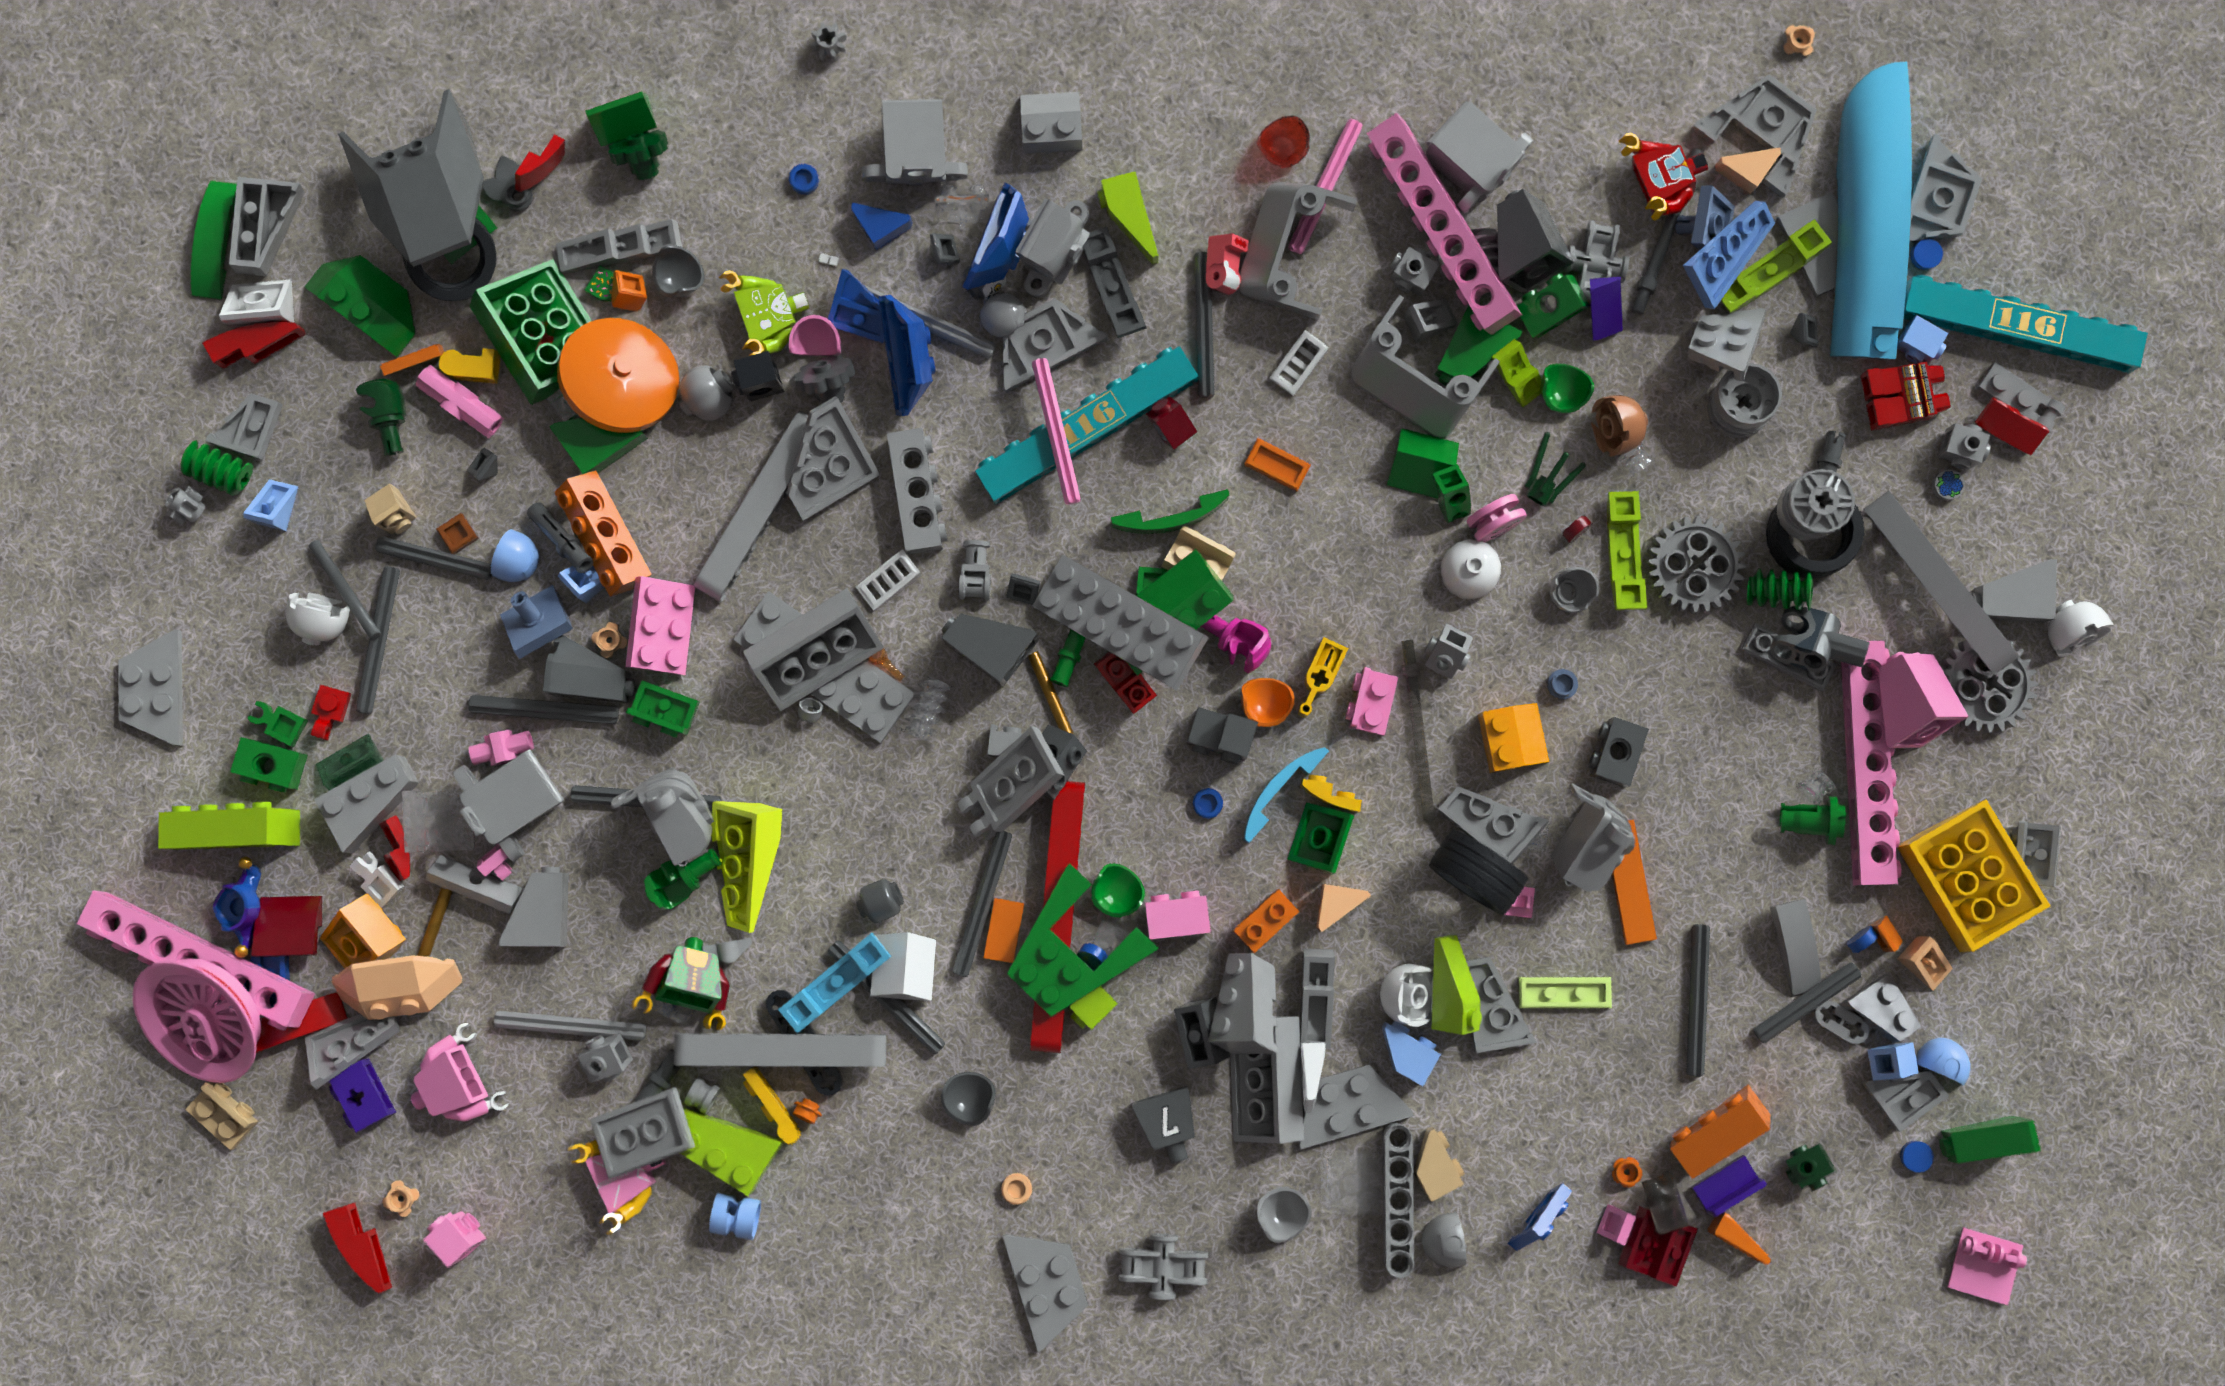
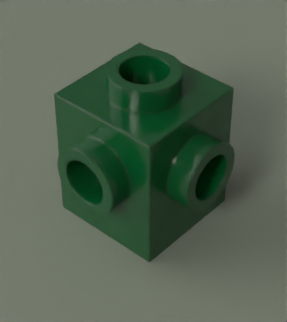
M1806 1144L1791 1151L1790 1155L1792 1158L1786 1160L1789 1168L1785 1169V1172L1793 1186L1799 1184L1801 1189L1809 1187L1812 1192L1827 1185L1826 1178L1837 1173L1822 1144H1817L1809 1149ZM1810 1162L1813 1165V1170L1808 1174L1805 1171V1165Z

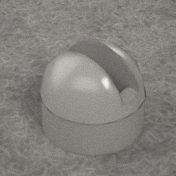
M813 697L801 699L798 706V717L801 721H807L809 724L817 722L821 717L823 704Z

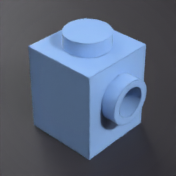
M1917 315L1907 323L1901 333L1897 349L1905 353V358L1914 364L1928 363L1933 359L1938 360L1947 346L1943 342L1948 333Z
M1913 1042L1887 1044L1867 1050L1873 1081L1901 1079L1919 1073Z

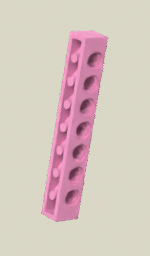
M1395 113L1369 131L1367 135L1372 143L1368 146L1377 160L1382 158L1386 167L1383 168V172L1392 184L1397 183L1401 190L1397 193L1399 199L1406 208L1409 206L1415 213L1411 217L1420 232L1425 230L1430 238L1426 241L1429 249L1435 257L1440 255L1445 264L1441 266V269L1449 281L1455 280L1459 287L1455 292L1464 306L1470 305L1474 312L1470 317L1478 330L1484 329L1492 335L1522 315L1503 282H1501L1497 272L1406 121L1398 113ZM1398 147H1403L1402 154L1398 158H1393L1394 150ZM1417 170L1416 179L1413 182L1407 183L1409 173ZM1427 195H1432L1431 203L1426 207H1422V199ZM1442 219H1447L1446 227L1442 231H1436L1437 223ZM1461 243L1462 249L1460 253L1456 256H1451V248L1455 244ZM1471 268H1476V276L1472 280L1466 281V272ZM1491 292V301L1487 305L1481 306V296Z
M1868 641L1870 644L1863 665L1868 666L1872 671L1870 680H1866L1862 676L1861 667L1841 662L1853 886L1898 884V878L1901 876V863L1896 857V848L1899 847L1900 836L1898 830L1895 829L1894 817H1897L1898 804L1896 799H1893L1896 772L1891 766V757L1894 755L1895 748H1889L1886 744L1878 669L1888 663L1887 659L1890 657L1889 650L1885 648V641ZM1865 695H1868L1873 700L1874 705L1871 711L1867 710L1863 705ZM1867 725L1871 726L1875 731V738L1872 741L1868 740L1864 734ZM1869 755L1873 756L1877 762V767L1874 771H1871L1866 765V759ZM1871 785L1878 790V798L1875 802L1868 797V789ZM1872 816L1877 817L1880 821V828L1877 832L1873 831L1869 825ZM1874 846H1877L1882 853L1879 862H1875L1871 857V850Z
M93 890L77 922L78 925L87 929L86 934L98 940L106 938L113 942L111 945L113 948L125 953L130 951L139 954L137 959L148 965L164 961L178 962L184 959H192L196 955L199 960L222 967L236 978L243 987L248 980L250 983L248 993L256 1005L259 1017L261 1014L269 1018L268 1024L281 1030H286L287 1027H300L316 994L244 958H239L234 953L108 892ZM118 917L120 923L119 927L115 929L114 922ZM144 929L146 935L144 941L141 942L140 934ZM170 942L172 949L170 954L167 955L166 946ZM273 993L277 997L274 1007L270 1005V997ZM222 995L219 1000L223 1001L225 997Z

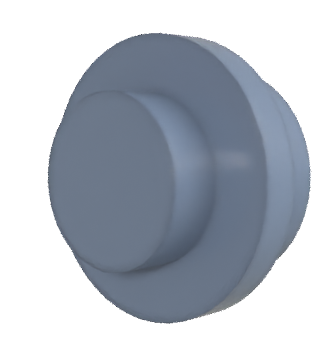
M1559 669L1549 676L1547 688L1553 697L1561 700L1568 699L1576 693L1578 680L1571 671Z

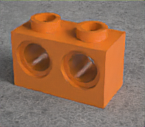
M1277 889L1232 931L1252 953H1255L1300 911Z

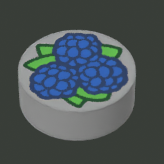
M1954 470L1942 471L1932 481L1934 494L1944 501H1950L1959 497L1965 488L1964 478Z

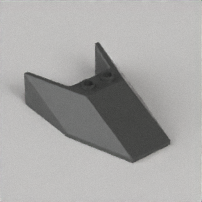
M450 89L443 92L436 127L431 135L422 139H415L397 149L385 151L380 156L369 157L344 131L338 133L370 221L413 267L471 244L484 176L469 124Z

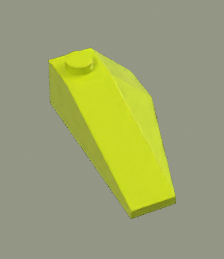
M715 801L712 803L714 822L711 823L712 842L717 841L722 864L717 867V870L722 869L725 886L721 889L727 926L751 933L755 929L779 846L782 809L761 803Z

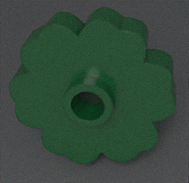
M646 131L632 134L625 139L614 142L609 146L608 154L612 164L620 166L628 163L631 173L636 176L637 180H646L659 174L658 167L660 164L657 156L668 149L667 145L669 143L664 131Z

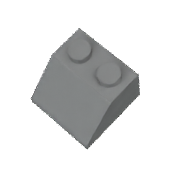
M1079 92L1020 95L1024 154L1083 150Z

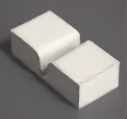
M824 253L820 254V263L827 264L830 258L829 265L837 267L839 257L829 256Z

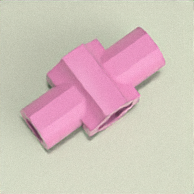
M505 730L484 736V743L469 746L468 750L473 765L490 761L491 766L507 764L516 758L519 753L526 752L529 749L533 750L534 743L529 731L512 734V730Z

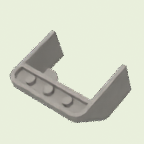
M1287 182L1271 184L1266 190L1240 272L1241 283L1238 288L1240 293L1246 298L1319 320L1322 309L1294 301L1297 283L1292 275L1278 270L1296 213L1305 216L1316 215L1322 210L1324 203L1353 212L1357 199L1315 185Z
M1399 295L1351 369V379L1357 387L1429 435L1445 438L1452 433L1500 361L1495 358L1479 382L1469 376L1458 375L1452 378L1444 389L1395 356L1401 346L1402 337L1399 330L1389 323L1404 300V297Z

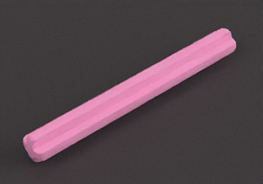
M1354 119L1347 121L1317 184L1318 187L1333 190L1362 130V124ZM1325 203L1318 214L1302 216L1289 243V250L1297 254L1303 253L1326 205Z
M1046 358L1036 359L1032 361V367L1064 502L1066 505L1080 502V494L1048 360Z

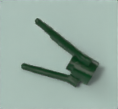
M1545 432L1530 478L1524 486L1528 489L1525 495L1544 507L1547 506L1548 502L1553 504L1563 489L1586 467V463L1582 462L1554 489L1556 484L1553 480L1569 456L1568 452H1564L1548 477L1540 475L1539 479H1536L1548 445L1549 432Z

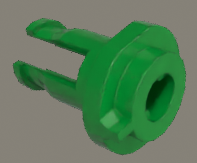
M1829 796L1827 805L1799 804L1786 806L1785 803H1781L1780 833L1792 831L1798 834L1825 836L1826 845H1835L1837 838L1844 837L1845 805L1838 804V798Z

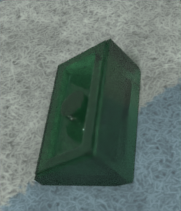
M368 733L318 762L316 766L323 786L330 791L381 763L384 759Z

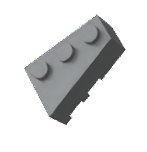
M237 177L229 265L235 273L267 276L305 193L300 183Z
M395 754L314 800L342 853L353 854L359 848V845L377 829L387 815L405 799L419 782L406 758Z
M1252 953L1228 954L1208 1041L1231 1054H1278V1045L1274 1043L1273 1029L1277 1028V1018L1273 1017L1272 1002L1276 1001L1275 966Z

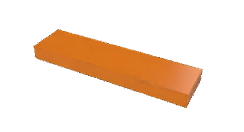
M1634 819L1628 820L1635 838L1634 849L1629 854L1624 855L1622 863L1612 872L1625 945L1657 940Z

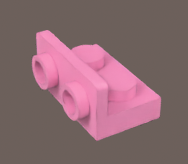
M1364 667L1362 673L1356 672L1352 690L1357 691L1355 702H1349L1345 719L1350 720L1348 728L1385 736L1398 677L1372 671L1368 667Z

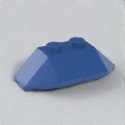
M1004 182L963 283L962 287L967 290L1004 280L1008 270L1014 271L1020 260L1015 251L1026 233L1025 228L1029 217L1022 194L1008 183Z
M892 295L878 296L896 416H907L933 381L932 375L935 374V363L933 357H929L928 345L931 344V334L928 326L925 327L924 321Z

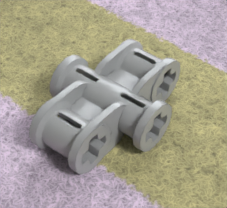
M1589 220L1583 251L1576 250L1575 246H1569L1568 250L1575 263L1565 268L1564 272L1569 273L1571 270L1579 272L1577 283L1590 304V279L1621 277V283H1624L1626 279L1629 257H1614L1620 225L1610 227L1595 224L1594 220Z
M1151 1234L1150 1239L1153 1240V1249L1119 1248V1254L1122 1255L1121 1274L1118 1275V1280L1131 1283H1152V1291L1148 1292L1149 1298L1160 1300L1176 1299V1293L1173 1292V1283L1207 1285L1205 1259L1208 1258L1209 1252L1175 1250V1242L1178 1241V1235ZM1163 1244H1165V1257H1162ZM1131 1259H1134L1133 1271H1131ZM1194 1261H1196V1262H1195V1274H1193V1262H1194ZM1162 1276H1164V1288H1161Z

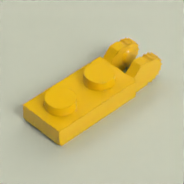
M752 1067L743 1074L746 1079L743 1082L745 1088L752 1097L757 1095L764 1105L761 1106V1110L770 1122L776 1121L778 1124L777 1135L783 1139L782 1141L788 1145L796 1143L801 1136L800 1128L797 1127L798 1124L759 1068Z

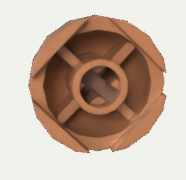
M1611 395L1596 400L1591 413L1596 412L1599 428L1592 422L1591 425L1599 449L1602 452H1609L1611 457L1636 449L1642 443L1648 425V418L1642 407L1633 398L1623 395Z

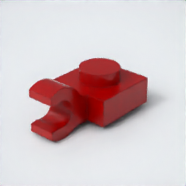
M324 685L319 686L311 714L319 716L313 725L312 736L328 741L334 720L342 723L344 721L351 693Z

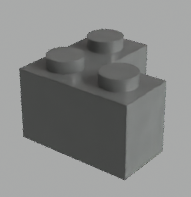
M1198 707L1187 744L1192 745L1191 751L1206 756H1209L1210 751L1222 754L1221 760L1238 765L1240 760L1245 761L1248 758L1258 722L1230 713L1223 715Z

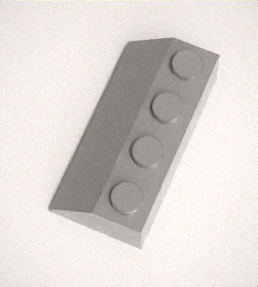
M846 588L744 650L743 653L754 674L779 710L782 711L882 650L884 646L850 591Z
M1273 1016L1277 1018V1028H1274L1273 1032L1274 1043L1278 1045V1054L1230 1053L1234 1141L1280 1144L1304 1140L1299 1016Z

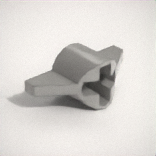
M751 938L702 946L703 952L715 954L718 960L723 963H732L738 959L752 942Z

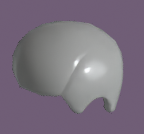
M1000 293L989 297L981 309L980 319L982 326L990 335L1004 337L1013 333L1016 328L1024 326V314L1027 313V310L1023 303L1014 295Z
M1583 567L1563 569L1556 574L1549 587L1551 601L1558 609L1567 613L1586 610L1599 595L1597 578L1592 571ZM1572 587H1573L1574 590H1575V595H1574V597L1571 599Z

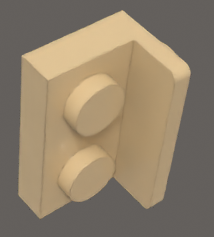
M1182 526L1161 567L1169 570L1194 549H1197L1218 577L1223 580L1236 553L1226 546L1201 535L1198 531Z
M205 1082L200 1087L202 1092L185 1110L229 1150H234L259 1121L253 1117L255 1112L249 1105L244 1102L238 1103L230 1096L232 1091L224 1083Z

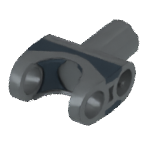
M1792 606L1784 611L1781 623L1792 634L1778 635L1773 639L1770 651L1777 660L1811 672L1824 670L1829 658L1863 667L1870 642L1839 634L1841 622L1838 617L1813 608L1808 611L1807 607H1803L1801 611H1798L1795 606ZM1788 616H1798L1803 620V622H1792L1791 620H1789ZM1777 645H1786L1791 649V652H1783Z

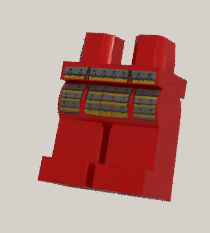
M1927 362L1885 369H1867L1860 375L1865 401H1871L1866 405L1871 431L1929 420L1951 407L1947 393L1934 395L1932 385L1945 381L1943 366H1928Z

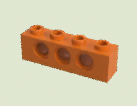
M597 471L566 479L554 493L558 504L563 508L571 523L573 532L578 536L585 552L593 559V566L599 576L600 583L605 587L610 597L634 589L636 577H650L652 574Z

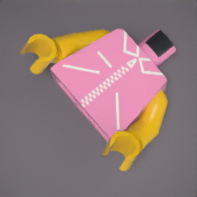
M597 1140L587 1142L585 1146L582 1144L572 1145L567 1150L578 1149L580 1152L579 1159L570 1162L577 1164L585 1161L609 1213L599 1221V1224L605 1220H610L613 1224V1228L606 1235L614 1233L619 1228L620 1223L624 1224L642 1211L652 1195L651 1185L656 1183L651 1171L666 1164L665 1159L608 1179Z

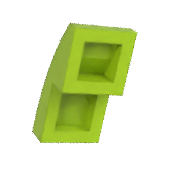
M1513 339L1492 356L1493 360L1496 358L1500 361L1496 368L1510 392L1522 407H1525L1541 394V376L1538 369L1530 364L1525 350L1519 341Z

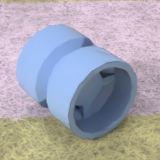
M717 1193L712 1207L709 1232L725 1236L730 1232H734L736 1238L753 1240L758 1227L761 1200L744 1197L741 1201H737L735 1195Z

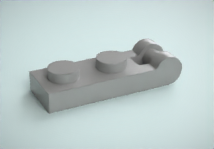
M1996 362L1991 365L1976 388L1991 399L1992 397L2018 409L2020 414L2046 426L2049 430L2048 434L2054 427L2053 421L2055 418L2060 417L2065 410V406L2061 402L2049 398ZM2038 406L2046 410L2043 416L2035 413Z

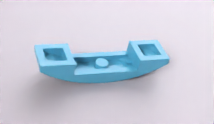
M1323 747L1297 758L1268 783L1256 800L1247 820L1243 839L1246 843H1250L1269 821L1260 811L1299 768L1308 776L1329 750Z
M871 933L778 1010L796 1033H799L886 962L891 955L877 937Z

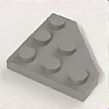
M836 396L809 411L786 491L802 520L814 515L880 475Z

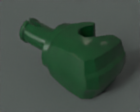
M383 378L360 384L356 388L357 394L362 397H372L376 401L373 408L360 407V410L372 417L368 421L369 428L380 431L384 455L391 456L396 455V452L398 454L403 453L404 450L401 445L398 426L405 422L406 407L403 391L400 386L390 379Z

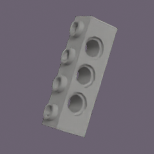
M923 428L887 433L905 551L907 555L943 550L942 542L947 541L945 523L939 524L937 512H942L943 509L940 494H934L933 483L938 482L936 466L929 464L928 454L933 453L931 436H925ZM910 456H919L922 459L921 464L915 469L906 467V460ZM923 485L926 487V493L920 498H914L910 495L912 487ZM920 514H928L931 517V521L928 526L921 528L915 525L916 517Z

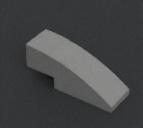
M1797 899L1770 907L1777 932L1775 938L1792 996L1805 993L1822 982L1817 946L1806 899Z
M1303 948L1300 1047L1302 1043H1325V1047L1331 1049L1335 966L1333 949Z

